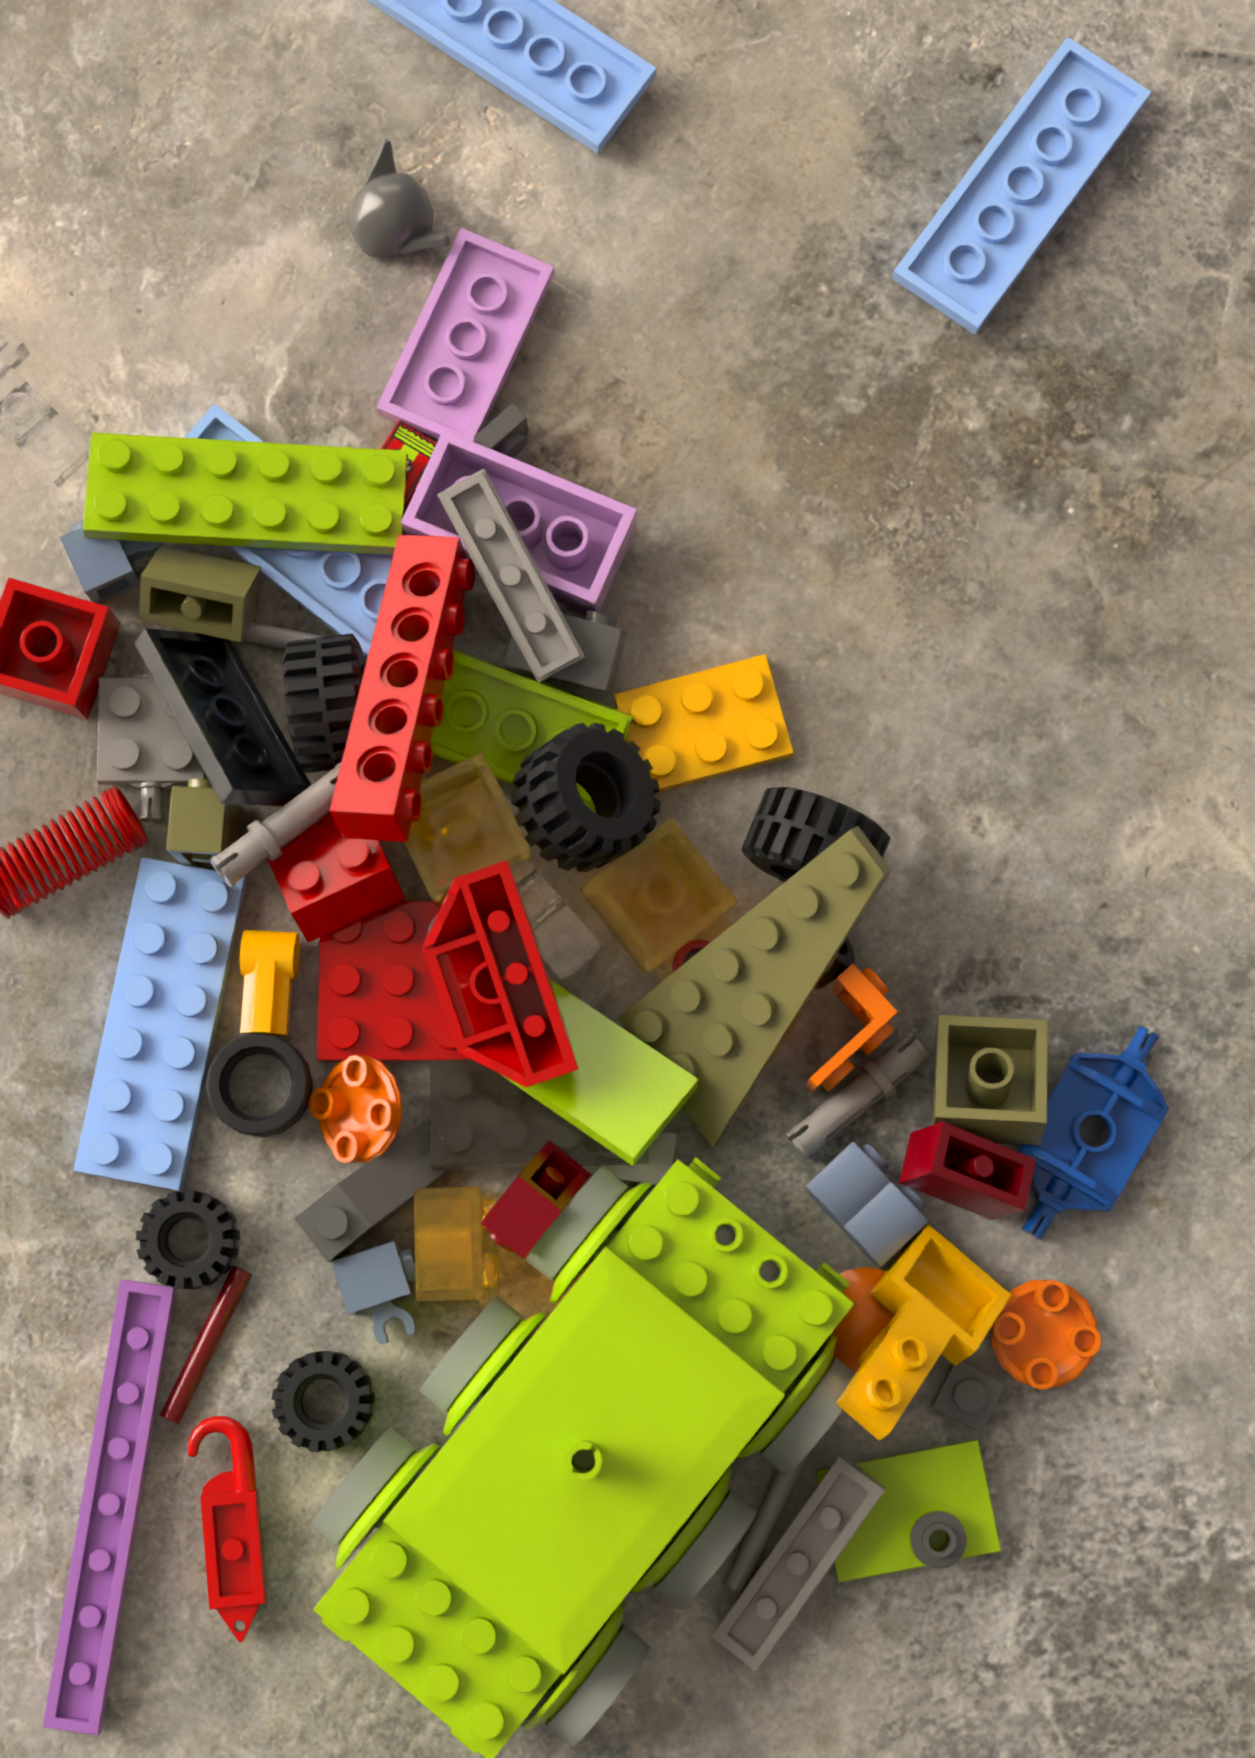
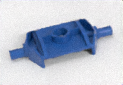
M1138 1026V1030L1127 1049L1121 1052L1120 1055L1101 1053H1075L1071 1055L1068 1066L1047 1100V1124L1041 1145L1021 1144L1019 1150H1017V1152L1036 1159L1031 1187L1038 1196L1036 1198L1037 1204L1021 1228L1028 1234L1033 1232L1031 1236L1042 1241L1056 1213L1060 1214L1063 1210L1111 1211L1167 1114L1169 1108L1160 1089L1145 1071L1147 1065L1144 1061L1156 1040L1159 1039V1036L1154 1032L1147 1035L1149 1029ZM1088 1116H1096L1102 1119L1108 1128V1137L1100 1147L1087 1145L1080 1136L1079 1128L1081 1122ZM1041 1218L1039 1224L1037 1225L1036 1229L1034 1230L1036 1224L1038 1223L1039 1219Z

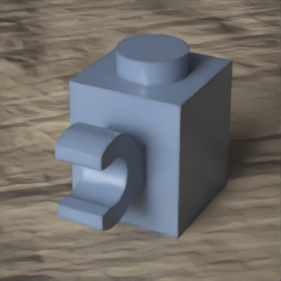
M83 520L74 524L70 529V533L59 537L84 592L92 602L97 604L104 603L140 586V577L133 561L143 557H152L160 545L164 546L162 542L85 538Z
M392 1241L332 1261L347 1314H356L371 1309L374 1318V1335L381 1345L389 1342L385 1328L391 1318L401 1319L404 1322L408 1335L416 1333L417 1324L412 1313L394 1303L395 1300L415 1294L412 1282L420 1280L419 1270L411 1248L402 1251L400 1243Z

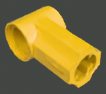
M244 930L240 946V973L244 977L240 1030L242 1034L261 1033L277 1037L288 1036L292 980L297 979L300 964L299 932Z

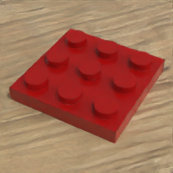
M397 901L319 938L317 1060L319 1062H342L352 1055L369 1056L380 1062H475L457 1052L422 950L428 937L429 925L439 913L444 901Z

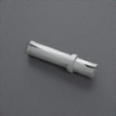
M341 762L263 822L253 821L247 826V834L210 859L211 864L220 877H226L224 881L227 885L233 887L237 881L268 858L271 861H275L282 855L281 848L330 812Z
M909 1032L876 1061L873 1062L869 1059L861 1066L863 1071L815 1109L801 1123L799 1122L790 1131H787L785 1135L807 1161L820 1147L855 1121L869 1107L877 1103L884 1096L889 1099L896 1093L894 1088L913 1071L932 1059L918 1039Z

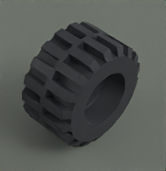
M353 633L288 641L283 655V682L288 724L296 759L306 774L331 771L338 763L342 762L366 666L361 645Z
M585 723L572 726L568 730L565 729L527 756L521 762L520 766L522 769L515 773L512 782L518 789L511 793V804L519 809V813L514 817L518 827L524 826L528 833L524 837L531 847L536 844L541 849L539 856L547 862L555 858L558 862V868L567 871L576 867L578 872H588L595 867L599 869L645 841L647 839L646 835L652 832L657 824L653 816L660 812L661 801L654 797V794L659 792L660 789L658 780L652 779L649 773L653 767L648 758L644 761L638 754L640 748L633 741L626 743L623 740L624 734L614 728L607 733L604 724L593 723L587 727ZM576 783L581 785L590 795L596 813L584 803L579 795Z
M772 787L767 788L764 792L741 851L757 868L786 882L854 827L859 826L882 858L890 842V836L866 815L835 800L801 789Z

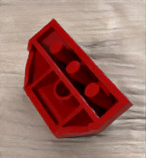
M508 860L454 878L422 950L457 1052L524 1087L579 1070L559 1002Z

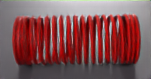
M117 786L108 787V791L104 790L101 792L100 797L119 828L125 844L116 833L98 798L92 797L94 807L111 833L117 849L109 840L88 801L83 803L89 818L104 840L109 854L101 845L82 808L77 805L75 806L76 814L97 847L101 859L92 849L85 832L73 812L67 810V817L88 851L92 863L84 854L78 839L65 817L60 814L58 816L59 823L80 856L84 868L77 861L57 822L50 819V826L63 850L73 863L76 873L69 866L57 840L46 824L42 823L41 825L46 840L38 829L33 828L36 842L29 833L25 832L24 835L28 847L19 837L16 838L18 849L9 841L7 844L9 853L4 847L0 846V913L3 917L10 919L11 916L15 917L16 913L20 914L23 907L30 909L32 902L38 904L40 898L47 900L48 893L55 895L57 889L64 890L65 884L72 886L74 879L80 881L82 875L89 877L90 870L97 872L99 866L106 867L107 861L114 863L115 856L122 859L124 852L131 854L132 848L138 850V847L142 848L143 844L147 845V836L135 812ZM51 849L53 850L54 854L56 855V857L58 858V860L60 861V863H61L62 866L64 867V869H65V871H66V874H67V876H68V879L66 878V876H65V875L62 873V871L60 870V867H59V865H58V863H57V861H56V859H55V857H54V855H53ZM44 856L46 857L47 861L49 862L53 870L56 872L57 877L59 879V883L53 877ZM37 863L39 864L40 868L42 869V871L44 872V874H45V875L47 876V878L49 879L51 888H50V887L47 885V883L44 881V878H43V876H42V874H41V871H40V869H39ZM30 870L40 883L43 893L36 886ZM21 874L32 888L34 897L29 893ZM14 881L23 892L26 902L20 897Z

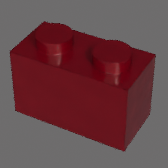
M942 1121L910 1133L899 1183L992 1220L1025 1211L1036 1159Z
M548 1140L518 1174L480 1224L490 1232V1236L500 1247L508 1251H514L524 1259L583 1186L591 1173Z

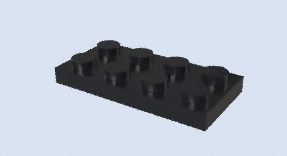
M143 629L134 644L167 702L169 710L174 715L185 735L192 752L210 781L213 791L222 804L284 806L311 786L309 779L298 763L296 756L230 640L198 633Z

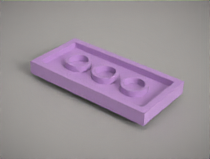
M460 228L377 404L378 415L397 423L400 421L410 428L438 440L444 429L475 442L474 436L484 428L555 275L554 266Z

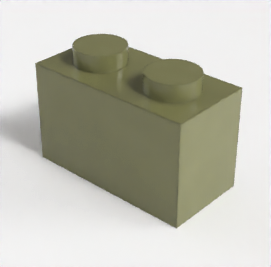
M160 545L141 574L139 621L242 642L258 612L261 566Z
M208 779L188 780V787L172 786L166 850L182 865L215 870L210 859L240 839L243 809L238 804H222L213 791Z

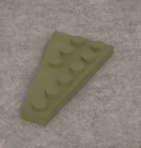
M859 826L846 832L618 1017L629 1033L699 1079L698 1088L682 1107L712 1148L723 1140L730 1128L729 1124L740 1107L745 1105L754 1090L753 1086L763 1070L774 1059L814 995L812 992L824 973L830 970L839 955L838 951L854 926L858 925L892 871Z

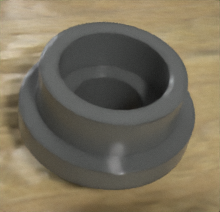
M931 1511L922 1515L913 1525L910 1543L915 1556L922 1563L929 1567L940 1569L950 1567L959 1561L964 1554L967 1538L963 1525L956 1517L944 1511ZM940 1529L947 1532L949 1543L946 1548L937 1551L930 1547L929 1537L932 1532Z

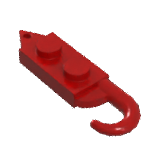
M213 1416L201 1421L193 1429L188 1440V1455L196 1457L201 1441L211 1433H222L228 1437L231 1443L233 1470L222 1472L211 1478L203 1487L200 1500L209 1610L216 1609L238 1642L241 1643L245 1640L260 1605L268 1601L259 1490L256 1486L254 1451L249 1432L239 1421L231 1417ZM237 1621L244 1622V1630H239L236 1627Z

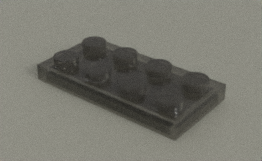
M471 1059L430 1061L432 1171L525 1168L548 1140L553 1142L581 1166L630 1165L499 1073ZM648 1149L636 1164H648Z

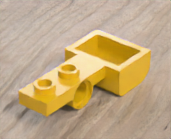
M929 1224L924 1226L905 1244L872 1290L871 1295L890 1310L894 1317L888 1326L866 1348L858 1361L860 1368L836 1402L842 1410L879 1441L890 1434L939 1356H944L956 1366L975 1353L1012 1295Z

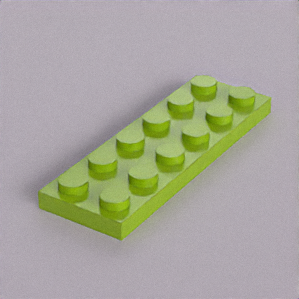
M91 432L83 533L85 538L393 555L398 535H403L401 521L404 517L407 451Z

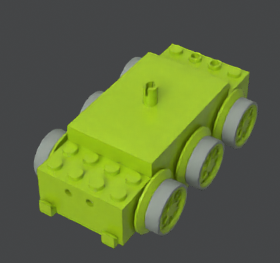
M696 1157L688 1167L677 1159L621 1230H619V1227L634 1210L652 1184L647 1181L627 1190L628 1186L602 1166L566 1206L526 1259L530 1265L551 1282L554 1280L550 1297L552 1305H555L578 1278L579 1280L524 1348L520 1351L547 1314L541 1311L522 1320L523 1316L497 1295L456 1341L420 1388L419 1392L444 1413L448 1411L443 1434L446 1437L453 1432L481 1399L430 1464L417 1478L440 1446L437 1443H433L415 1452L416 1448L390 1427L346 1476L311 1522V1525L335 1546L339 1545L334 1566L338 1571L346 1564L374 1529L378 1528L313 1608L322 1617L321 1622L345 1643L349 1640L448 1725L453 1736L474 1754L479 1752L485 1758H495L521 1724V1727L528 1731L545 1723L546 1726L571 1747H574L583 1739L629 1682L650 1649V1646L626 1625H621L626 1606L623 1599L629 1592L635 1594L653 1586V1589L678 1610H682L723 1564L756 1516L757 1511L732 1490L728 1491L732 1468L729 1467L735 1458L741 1460L760 1451L759 1455L783 1475L790 1474L815 1447L843 1411L836 1402L856 1374L836 1357L833 1359L837 1336L831 1334L855 1304L842 1294L850 1283L825 1262L816 1271L804 1263L716 1191L714 1187L721 1177Z

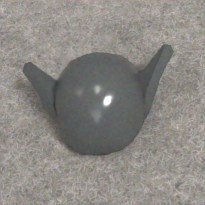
M388 139L381 140L374 160L366 174L364 187L357 193L348 210L347 223L355 241L362 251L371 257L402 256L421 249L447 247L450 244V238L432 231L434 213L426 191L410 175L397 173L391 141Z

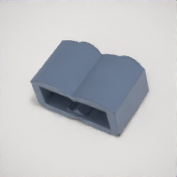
M851 1142L803 1188L853 1243L877 1267H882L928 1223L927 1219L921 1214L927 1206L910 1187L901 1185L897 1188L885 1176L883 1172L889 1165L873 1147L866 1143L860 1149L854 1142Z

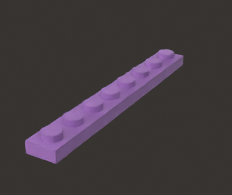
M120 1279L42 1726L45 1728L99 1735L103 1729L177 1288Z

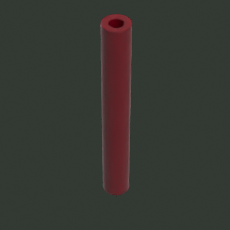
M232 1266L160 1413V1416L180 1424L253 1274L237 1266Z

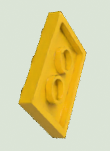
M766 654L614 694L617 710L634 716L626 743L633 741L640 748L638 754L644 761L648 758L653 767L649 771L652 779L658 780L660 791L657 793L793 757V748Z

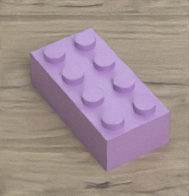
M443 429L401 521L404 535L460 538L437 494L484 468L556 602L565 604L566 608L583 615L586 614V610L600 613L637 529V509ZM461 540V543H462V545H463V548H464V550H465V553H466L467 558H468V559H471V557H470V555H469L467 549L465 548V546H464V544H463V542H462V540Z

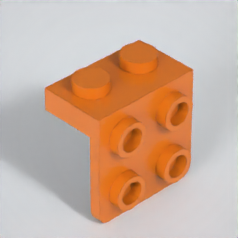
M852 963L836 978L831 987L832 992L858 1018L865 1028L809 1078L805 1086L812 1093L820 1085L827 1092L831 1091L855 1068L849 1059L858 1050L861 1049L867 1056L870 1055L895 1031L889 1022L898 1011L885 998V994L889 989L868 967L860 971Z

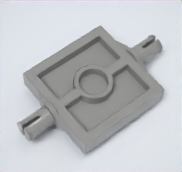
M143 660V674L130 678H99L97 782L99 785H127L141 790L139 820L150 822V802L152 801V819L154 822L162 821V790L170 789L172 786L188 785V780L205 779V772L192 752L185 735L174 715L169 710L167 702Z

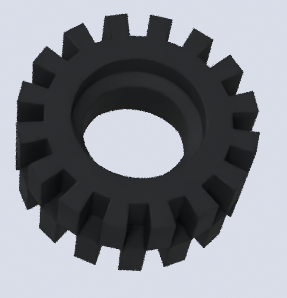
M191 1190L168 1193L166 1198L157 1199L151 1204L153 1208L149 1213H144L140 1219L143 1222L141 1231H136V1240L140 1241V1249L136 1250L138 1258L144 1260L146 1266L143 1268L149 1275H154L158 1279L157 1282L165 1286H172L177 1289H198L217 1282L218 1277L222 1274H227L231 1269L230 1263L232 1259L237 1258L239 1249H236L237 1240H240V1230H236L234 1224L236 1219L233 1213L225 1208L227 1205L209 1194ZM193 1218L205 1226L209 1241L207 1249L202 1256L196 1260L185 1262L172 1254L168 1244V1237L176 1223L183 1219Z
M317 1351L295 1359L288 1364L289 1367L285 1371L281 1372L277 1379L279 1381L277 1388L272 1393V1400H275V1408L272 1409L274 1419L277 1418L280 1424L278 1429L283 1436L287 1435L292 1439V1444L297 1447H305L311 1452H329L349 1444L362 1434L373 1414L371 1410L372 1404L375 1403V1393H372L370 1386L372 1382L369 1375L363 1372L362 1366L356 1360L353 1361L347 1357L348 1355L340 1352ZM316 1380H331L343 1392V1410L332 1422L320 1423L314 1421L304 1410V1392Z

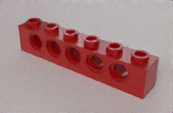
M398 535L329 810L344 838L407 842L412 822L419 820L422 808V797L419 789L423 774L430 772L433 761L431 744L434 727H439L443 719L444 704L441 695L444 682L451 680L454 672V654L452 650L455 635H461L464 629L465 612L463 601L465 592L472 590L475 581L474 562L472 559L467 558L459 537ZM391 776L389 779L380 782L382 779Z

